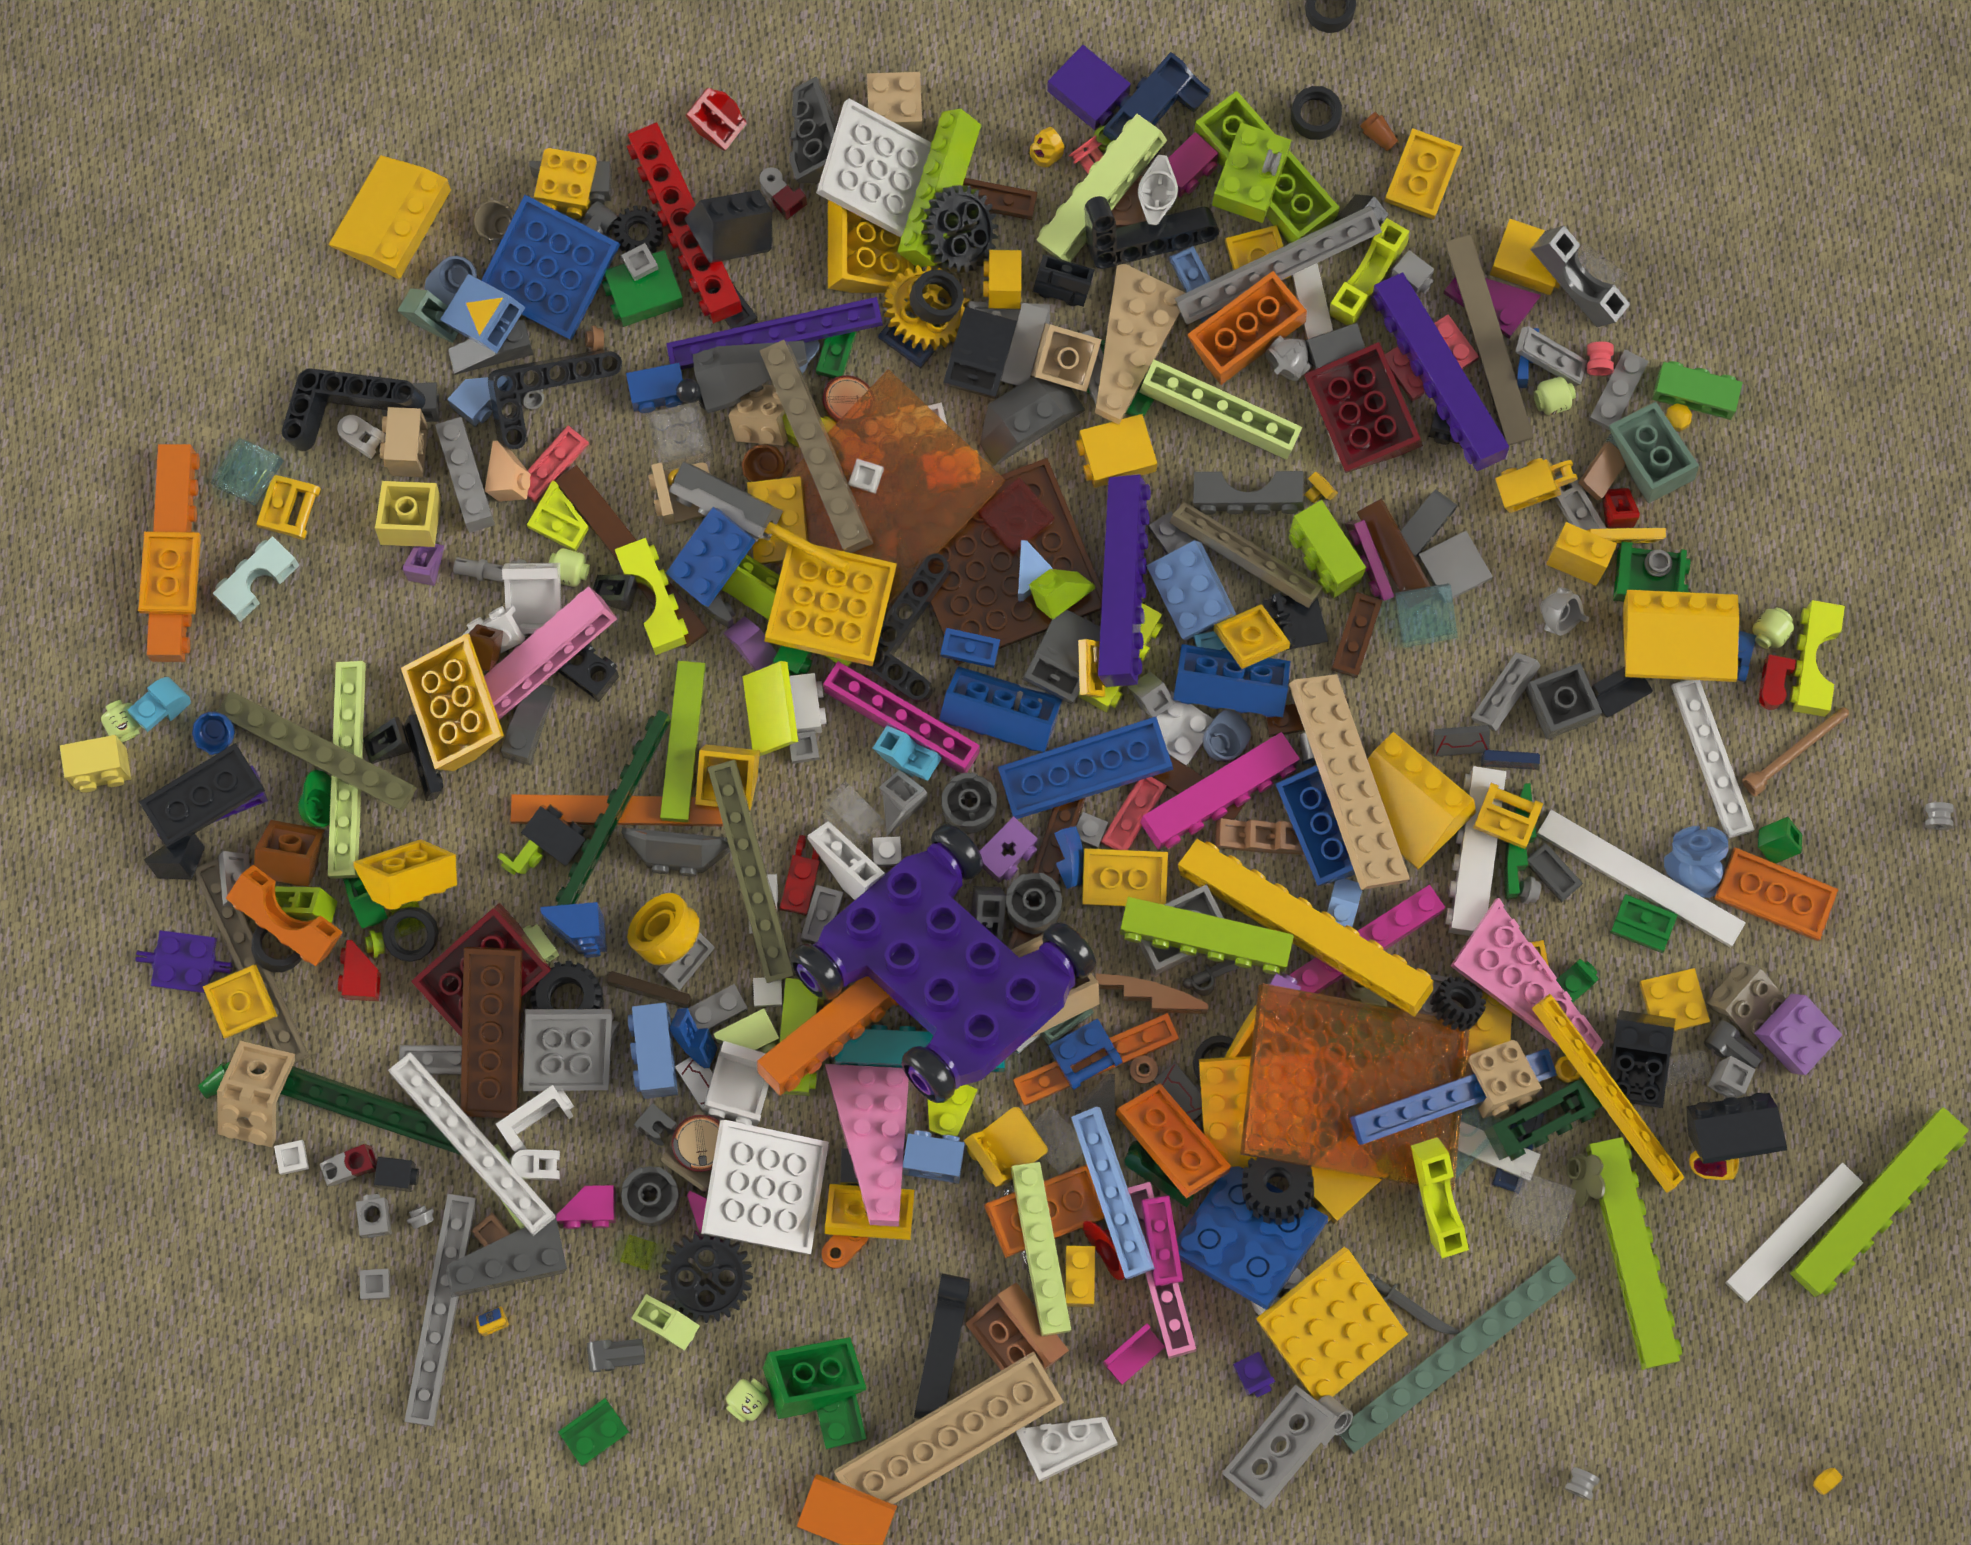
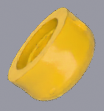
M675 893L661 894L648 901L636 913L628 928V943L645 961L653 965L671 964L688 953L696 942L700 927L699 917L694 909L687 906V903L681 896Z

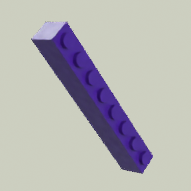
M1402 272L1375 284L1371 297L1374 309L1382 314L1388 332H1393L1400 352L1403 355L1406 354L1410 361L1412 372L1422 380L1426 395L1429 398H1433L1440 418L1446 420L1450 427L1452 438L1462 446L1466 461L1470 465L1473 464L1478 472L1504 460L1509 450L1508 443L1404 273Z
M1140 474L1109 477L1098 667V677L1105 687L1138 685V674H1142V661L1139 658L1140 649H1143L1144 641L1140 631L1141 624H1144L1145 621L1144 609L1142 608V599L1146 597L1143 574L1147 573L1144 549H1148V536L1145 533V529L1150 521L1147 500L1151 498L1149 484L1144 482Z

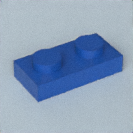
M946 628L940 657L994 668L1000 639Z

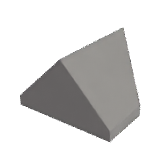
M900 770L879 787L883 794L887 836L928 802L927 791Z

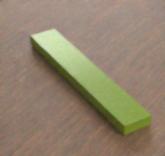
M678 661L660 815L662 821L689 823L706 669L705 663Z

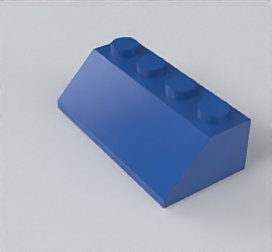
M1182 644L1173 700L1184 704L1207 705L1214 709L1226 708L1240 713L1252 712L1266 717H1283L1291 661L1266 658L1241 669L1229 651Z
M958 666L947 689L939 720L947 722L951 726H960L973 730L980 735L986 734L999 738L1006 743L1025 746L1032 751L1045 752L1062 700L1047 693L1020 687L1018 684ZM1021 691L1023 695L1018 711H1014L1017 692Z
M1313 766L1276 783L1317 886L1355 875L1318 766Z

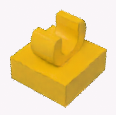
M1315 471L1308 478L1314 486L1305 493V496L1311 502L1315 503L1322 496L1331 500L1338 494L1320 473Z

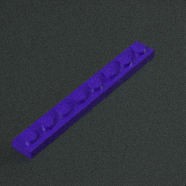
M874 297L669 342L666 345L670 364L679 363L680 369L683 370L694 367L693 354L718 346L775 343L782 340L786 342L804 341L806 343L883 326L878 299Z

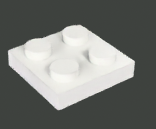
M1171 691L1170 694L1174 698V692ZM1175 701L1174 705L1157 716L1169 755L1187 766L1203 744L1204 733L1214 719L1192 704Z

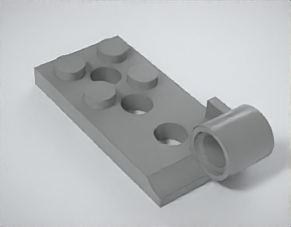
M1295 1384L1222 1474L1266 1509L1320 1443L1326 1446L1334 1435H1340L1348 1429L1353 1419V1413L1332 1396L1326 1395L1319 1401H1316ZM1304 1418V1426L1299 1430H1293L1295 1421ZM1280 1441H1286V1448L1282 1452L1276 1453V1444ZM1262 1463H1268L1267 1471L1262 1475H1256L1257 1467Z

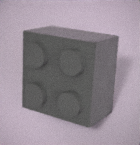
M1581 663L1530 681L1525 689L1546 740L1595 722L1602 714V710Z

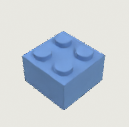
M915 1130L914 1134H908L902 1167L903 1175L959 1184L965 1142H959L960 1138L952 1135H943L942 1139L931 1137L932 1133Z

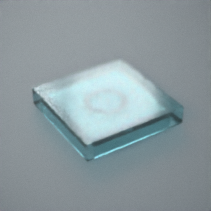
M239 438L210 483L214 487L255 506L284 460L274 453Z
M1449 583L1395 593L1401 640L1404 648L1458 638L1452 590Z

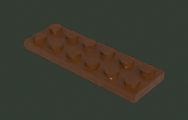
M464 948L460 1109L467 1117L505 1118L519 1108L522 949Z

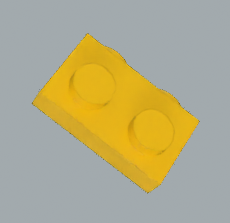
M552 148L545 149L534 199L558 212L566 213L571 218H582L591 207L589 196L597 164L596 158L587 154Z
M1019 1107L1011 1108L983 1131L973 1133L963 1140L967 1145L966 1149L970 1157L979 1162L983 1168L984 1177L989 1183L994 1184L995 1187L1007 1184L1013 1180L1011 1174L1012 1166L1035 1163L1048 1152L1046 1144Z

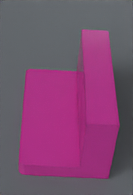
M1148 1323L1103 1362L1105 1367L1121 1385L1165 1348L1162 1342L1150 1330L1151 1327Z

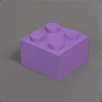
M1790 994L1754 1033L1788 1071L1800 1075H1806L1842 1036L1839 1030L1806 995Z

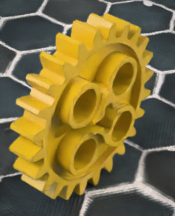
M917 265L914 273L910 268H907L904 275L898 273L895 278L896 281H891L888 286L890 289H887L884 295L887 299H885L883 307L888 308L884 313V317L892 318L888 323V327H897L894 335L897 336L902 333L904 335L903 343L909 339L913 340L912 348H915L918 343H922L924 351L929 344H931L934 351L937 350L940 343L946 348L949 340L955 342L965 309L964 306L970 300L969 298H964L962 306L950 321L940 324L941 327H935L923 321L914 313L910 305L909 295L917 279L923 273L930 271L931 266H927L925 271H922L921 267ZM928 284L923 288L922 296L931 307L938 310L949 308L951 298L944 288L935 284ZM938 298L946 299L948 304L941 303ZM905 312H912L916 318H910Z

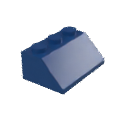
M597 902L540 907L541 914L548 928L578 954H584L586 958L601 956L600 952H607L605 918Z

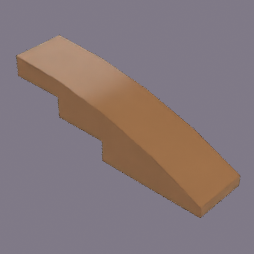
M1223 818L1216 820L1215 846L1217 848L1305 855L1291 822L1280 821L1272 823L1258 820L1244 822Z
M1098 973L1095 975L1099 989L1123 990V1001L1151 1002L1150 1013L1207 1014L1208 1003L1183 991L1153 981L1129 976Z

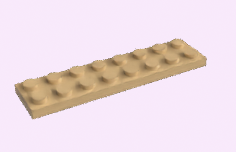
M1338 675L1293 680L1289 683V687L1360 889L1365 890L1401 884L1408 881L1410 878Z
M1032 1352L837 1468L834 1472L841 1484L895 1504L1064 1402L1036 1354Z

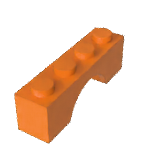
M252 865L239 876L225 899L231 902L235 909L244 912L252 918L259 927L268 930L276 936L283 945L289 946L300 954L304 961L317 966L329 955L343 932L321 915L309 921H300L287 915L276 900V881L255 865Z

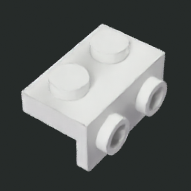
M501 606L490 612V617L482 620L481 617L474 619L467 624L468 630L464 633L468 634L477 624L502 630L503 638L500 653L521 644L525 640L524 635L512 617V614L516 611L514 606L507 609Z

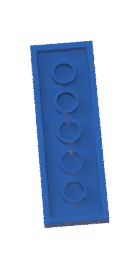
M1152 717L999 766L998 770L1012 814L1016 819H1020L1173 770V765L1157 717Z

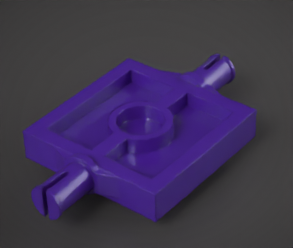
M159 930L157 947L154 953L137 950L136 953L138 956L147 957H136V962L152 964V987L205 993L203 986L210 984V980L215 972L231 974L232 969L221 967L233 968L232 962L216 961L215 949L217 938Z

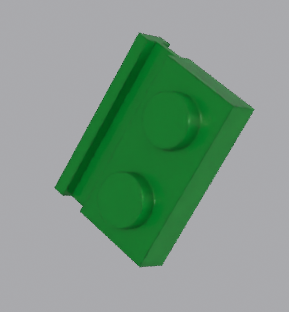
M1625 894L1610 933L1663 953L1678 914Z
M856 1394L817 1409L826 1450L867 1440Z
M606 1398L558 1431L582 1467L630 1433Z

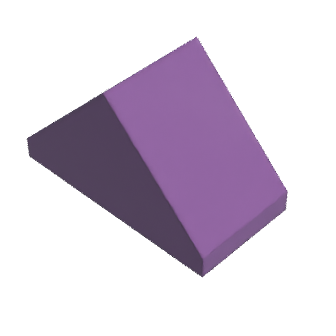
M435 544V547L414 546L403 565V571L408 581L435 586L444 545Z
M745 616L723 633L754 671L765 668L773 663L777 654L769 642H764L765 635L762 630Z

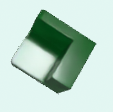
M1785 817L1759 829L1758 848L1770 862L1776 864L1802 853L1803 835L1790 818Z

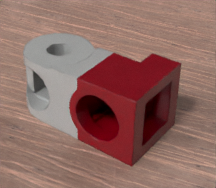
M770 167L761 172L759 178L762 192L786 220L807 205V198L800 188L793 192L783 181L782 173L777 168Z
M363 1144L320 1163L326 1185L335 1186L364 1174L376 1172L377 1159L372 1146Z

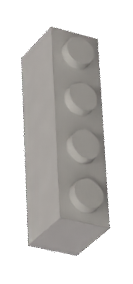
M462 417L435 424L469 533L494 526L493 515Z

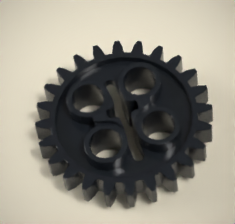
M954 185L943 188V192H936V199L929 200L932 209H924V212L929 216L928 219L921 221L927 225V229L921 231V234L928 235V239L923 244L931 246L927 254L936 255L934 263H942L941 269H949L950 273L976 271L977 266H984L983 259H989L988 250L996 248L991 242L992 239H998V236L993 233V229L999 227L997 224L992 223V220L997 215L989 213L993 205L984 204L987 196H978L979 190L971 189L970 186ZM977 221L976 225L972 227L963 228L964 225L973 224ZM949 231H956V234H948L943 237Z
M694 1230L693 1239L690 1240L684 1234L682 1236L683 1245L674 1242L673 1248L676 1252H666V1257L670 1262L664 1261L661 1264L663 1269L668 1270L667 1272L660 1273V1279L668 1281L661 1286V1290L670 1291L665 1300L671 1301L675 1299L673 1309L684 1308L682 1314L685 1316L689 1312L693 1313L694 1322H696L699 1315H703L705 1323H708L710 1315H714L716 1321L719 1322L720 1313L722 1312L727 1317H731L730 1307L739 1311L740 1304L737 1300L747 1301V1295L743 1290L749 1291L752 1289V1285L746 1282V1280L753 1279V1273L745 1271L752 1267V1262L743 1261L747 1257L748 1252L742 1251L738 1253L740 1242L731 1245V1239L725 1238L722 1240L720 1237H710V1235L704 1234V1237H700L698 1232ZM709 1250L713 1252L715 1257L710 1262H704L699 1258L700 1252ZM688 1258H692L705 1274L712 1272V1281L724 1289L725 1294H721L710 1279L702 1280V1272L695 1265L689 1263ZM688 1270L693 1273L694 1278L689 1282H684L678 1275L681 1271ZM724 1270H730L734 1273L735 1277L733 1280L725 1282L720 1279L719 1274ZM709 1290L715 1297L713 1300L705 1302L699 1298L700 1292Z

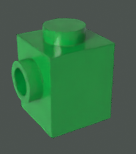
M781 645L773 660V664L779 661L787 662L789 676L807 674L813 663V660L810 659L813 653Z

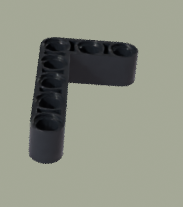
M1093 197L1087 201L1084 207L1086 244L1094 265L1100 269L1207 243L1216 239L1220 232L1211 209L1205 206L1166 215L1158 225H1149L1147 221L1119 228H1116L1115 218L1105 197Z
M602 349L492 371L488 377V388L498 441L510 449L522 448L526 443L527 433L520 393L614 376L622 368L621 357L615 352ZM606 356H610L612 358V365L609 369L605 370L602 366V361ZM580 361H585L586 370L583 374L579 375L576 371V366ZM558 365L560 375L556 379H551L550 370ZM532 370L534 380L530 384H525L524 375L527 371ZM505 375L508 379V384L504 389H499L497 381L501 376ZM510 402L513 410L508 416H504L502 414V407L505 403ZM515 429L517 431V438L514 442L508 443L506 435L510 430Z
M312 368L305 369L297 377L283 423L282 436L299 451L311 449L316 442L327 403L388 410V407L422 409L426 399L420 390L406 380Z
M938 553L930 554L925 558L884 617L877 651L881 655L880 661L873 666L863 664L873 673L917 702L927 701L933 693L931 683L893 655L951 572L949 562L943 555ZM935 561H942L944 564L943 570L938 574L931 573V564ZM920 583H925L928 586L927 593L922 597L916 596V586ZM904 606L912 608V614L908 619H900L899 611ZM889 628L895 629L896 638L891 642H885L883 639L884 632ZM896 666L902 667V677L898 680H892L890 678L891 669ZM917 682H924L926 686L925 692L920 696L913 695V685Z
M945 1273L941 1275L937 1305L914 1418L916 1419L925 1417L947 1402L970 1289L969 1278Z

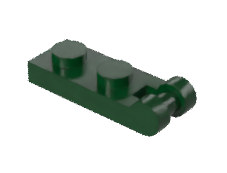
M1133 1141L1130 1144L1124 1159L1125 1165L1187 1208L1195 1194L1186 1199L1138 1141Z

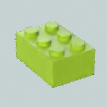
M1240 123L1214 192L1212 206L1263 223L1288 157L1292 140ZM1269 149L1274 154L1282 153L1275 176H1272L1269 171L1262 173Z
M1320 500L1293 517L1289 531V539L1296 549L1300 548L1305 555L1303 560L1307 568L1311 572L1315 570L1320 578L1318 584L1323 586L1322 591L1325 594L1330 593L1334 599L1361 583L1366 566L1324 502Z

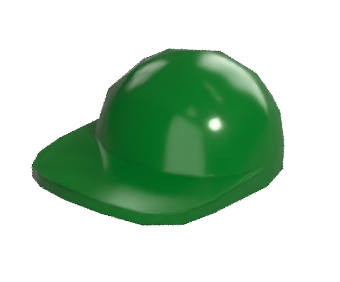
M314 770L306 776L303 794L298 802L300 818L311 827L321 828L330 825L331 777L325 772Z

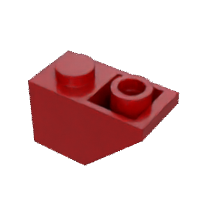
M346 940V948L342 947L340 953V963L344 964L343 975H339L338 992H342L341 995L345 1000L379 1002L380 971L353 940Z

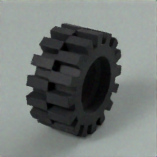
M637 205L633 206L632 211L629 208L624 209L625 214L620 213L618 221L615 220L614 235L616 242L620 243V250L628 252L645 243L649 251L655 253L657 251L656 247L661 246V239H663V228L659 216H655V211L652 209L647 211L646 206H642L641 210L638 209ZM638 223L646 225L649 229L648 236L639 241L633 240L628 235L631 226Z
M1453 977L1445 979L1431 997L1430 1005H1433L1431 1008L1432 1013L1437 1012L1436 1019L1440 1020L1442 1018L1444 1020L1442 1023L1444 1026L1450 1024L1452 1030H1456L1458 1027L1459 1031H1464L1465 1029H1471L1486 1009L1484 1006L1486 1000L1481 999L1483 996L1482 991L1476 992L1478 987L1475 984L1471 987L1469 985L1470 981L1465 979L1462 982L1461 977H1456L1455 980ZM1453 1000L1459 1002L1464 1008H1461L1458 1005H1456L1453 1002Z

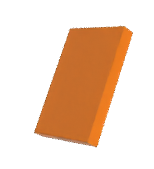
M816 1474L797 1527L841 1545H883L897 1506Z

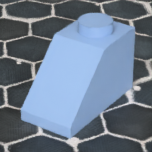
M1345 878L1334 883L1326 912L1331 914L1336 919V922L1344 927L1346 925L1353 926L1362 893L1359 883Z

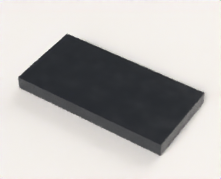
M234 743L142 799L139 803L169 850L261 794L265 789L237 744Z

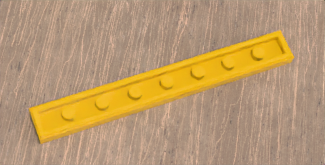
M1548 994L1535 1004L1532 1010L1665 1192L1668 1193L1685 1178L1553 996Z

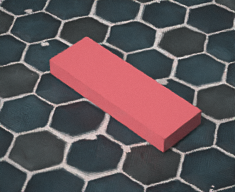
M567 426L528 469V472L531 474V483L527 497L535 504L545 494L552 480H557L589 445V442L570 426Z
M1153 777L1137 781L1100 843L1112 850H1129L1143 827L1140 823L1143 815L1153 810L1167 785Z

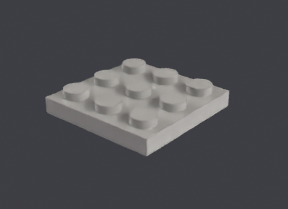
M525 1009L523 1091H545L552 1085L557 1091L563 1089V1091L608 1090L612 1025L611 1009Z

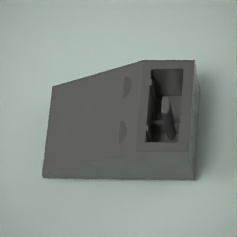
M1065 610L1055 619L1051 620L1022 680L1072 704L1080 691L1078 640L1100 641L1101 627L1069 610Z

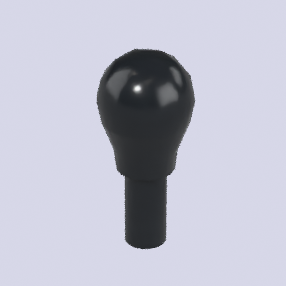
M692 379L681 380L676 388L678 398L682 402L696 404L706 410L698 383Z

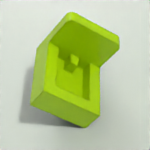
M529 840L516 859L502 852L497 857L503 861L501 866L511 874L515 875L516 872L526 874L531 867L535 868L542 860L543 855L541 853L543 849Z

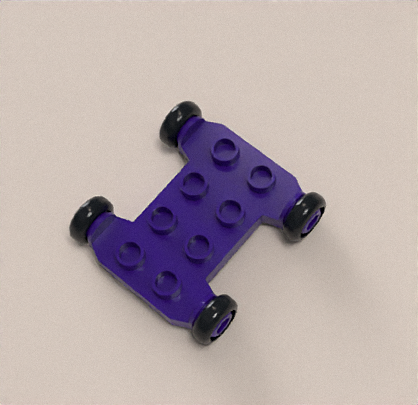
M951 824L941 825L932 833L931 845L927 848V851L905 857L826 924L818 942L814 945L802 944L791 953L790 963L795 974L803 985L816 997L822 1000H832L840 994L842 987L845 988L848 984L868 976L933 1035L931 1042L927 1046H915L905 1052L901 1064L913 1086L934 1103H944L953 1096L955 1089L957 1090L960 1086L984 1079L1064 1008L1069 992L1075 985V978H1086L1094 971L1096 966L1095 955L1089 944L1075 929L1067 924L1060 922L1049 926L1044 931L1043 944L1039 947V950L1019 958L958 904L953 898L963 886L962 879L968 880L977 876L982 870L983 860L973 841L962 830Z

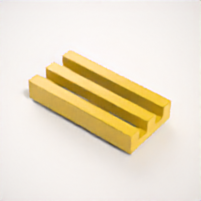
M1078 640L1080 695L1094 696L1095 698L1105 697V685L1098 677L1100 641Z

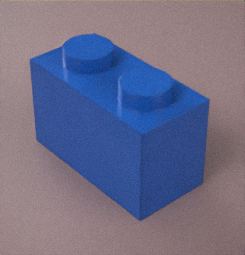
M679 363L626 373L634 412L650 413L655 410V407L666 405L667 408H675L682 405V401L676 394L677 385L683 380Z

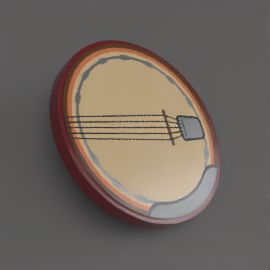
M848 375L836 377L827 384L823 392L822 400L825 411L834 421L841 425L850 427L862 425L871 418L875 411L876 400L872 389L867 383L857 377Z
M694 1115L686 1118L678 1125L673 1134L672 1149L675 1158L683 1167L695 1172L712 1170L720 1124L718 1120L707 1115Z

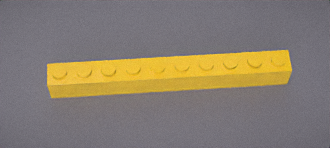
M1196 839L1179 862L1180 876L1198 887L1207 884L1213 896L1266 928L1293 934V944L1415 1017L1432 993L1433 980L1426 971L1420 968H1412L1407 965V961L1397 954L1391 955L1384 951L1378 942L1371 939L1367 941L1359 936L1360 934L1353 927L1348 925L1344 927L1337 923L1331 914L1325 911L1320 913L1312 908L1311 903L1302 897L1295 898L1281 884L1270 883L1265 880V876L1255 869L1250 871L1242 866L1241 861L1232 855L1227 857L1220 853L1219 849L1211 842L1206 841L1204 843Z

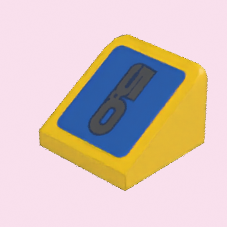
M501 1306L476 1316L478 1331L484 1337L509 1325Z

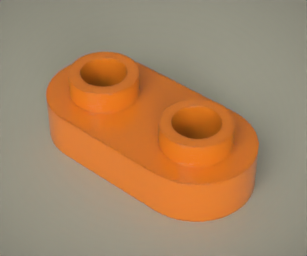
M833 1235L822 1248L824 1263L833 1269L844 1267L868 1242L869 1237L854 1238L852 1236ZM833 1249L841 1251L839 1258L834 1259L830 1256Z

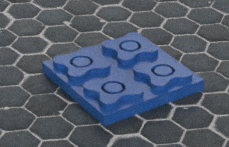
M524 195L481 281L506 293L525 307L522 315L572 340L620 243Z
M1240 1166L1231 1167L1229 1173L1218 1179L1177 1238L1179 1257L1184 1263L1267 1310L1327 1224L1328 1216L1310 1206L1308 1210L1304 1208V1215L1301 1218L1295 1214L1294 1222L1288 1223L1286 1218L1282 1219V1225H1276V1219H1271L1269 1224L1264 1222L1263 1215L1257 1219L1253 1216V1209L1249 1211L1246 1207V1201L1243 1200L1242 1178L1244 1169ZM1267 1182L1269 1191L1274 1193L1284 1192Z

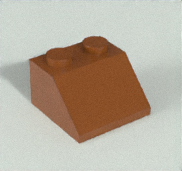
M270 820L255 848L254 865L275 881L290 883L294 886L309 887L316 872L325 830Z

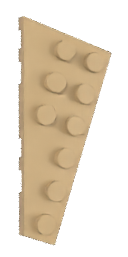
M1127 264L1116 266L1095 407L1096 414L1116 424H1120L1144 381L1153 360L1156 359L1181 314L1175 298L1185 294V292Z

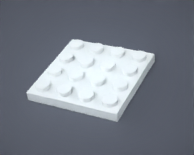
M849 98L843 104L816 193L901 238L916 195V189L923 173V167L931 148V142Z
M720 1120L701 1234L806 1255L811 1254L829 1142L729 1120Z

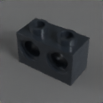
M588 644L575 655L584 657V661L580 665H572L570 659L557 672L600 702L619 678V674L616 670L617 665L606 656L601 659L594 653L596 650ZM598 671L606 673V677L602 681L592 680L594 673Z

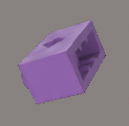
M1013 816L979 851L983 860L982 868L998 883L1003 879L1006 881L1010 880L1018 871L1016 866L1023 859L1027 862L1037 852L1038 849L1035 846L1038 839ZM1012 847V848H1013V856H1011L1010 854H1007V855L1004 857V856H1003V850H1004L1003 848H1006L1007 850H1009V849Z

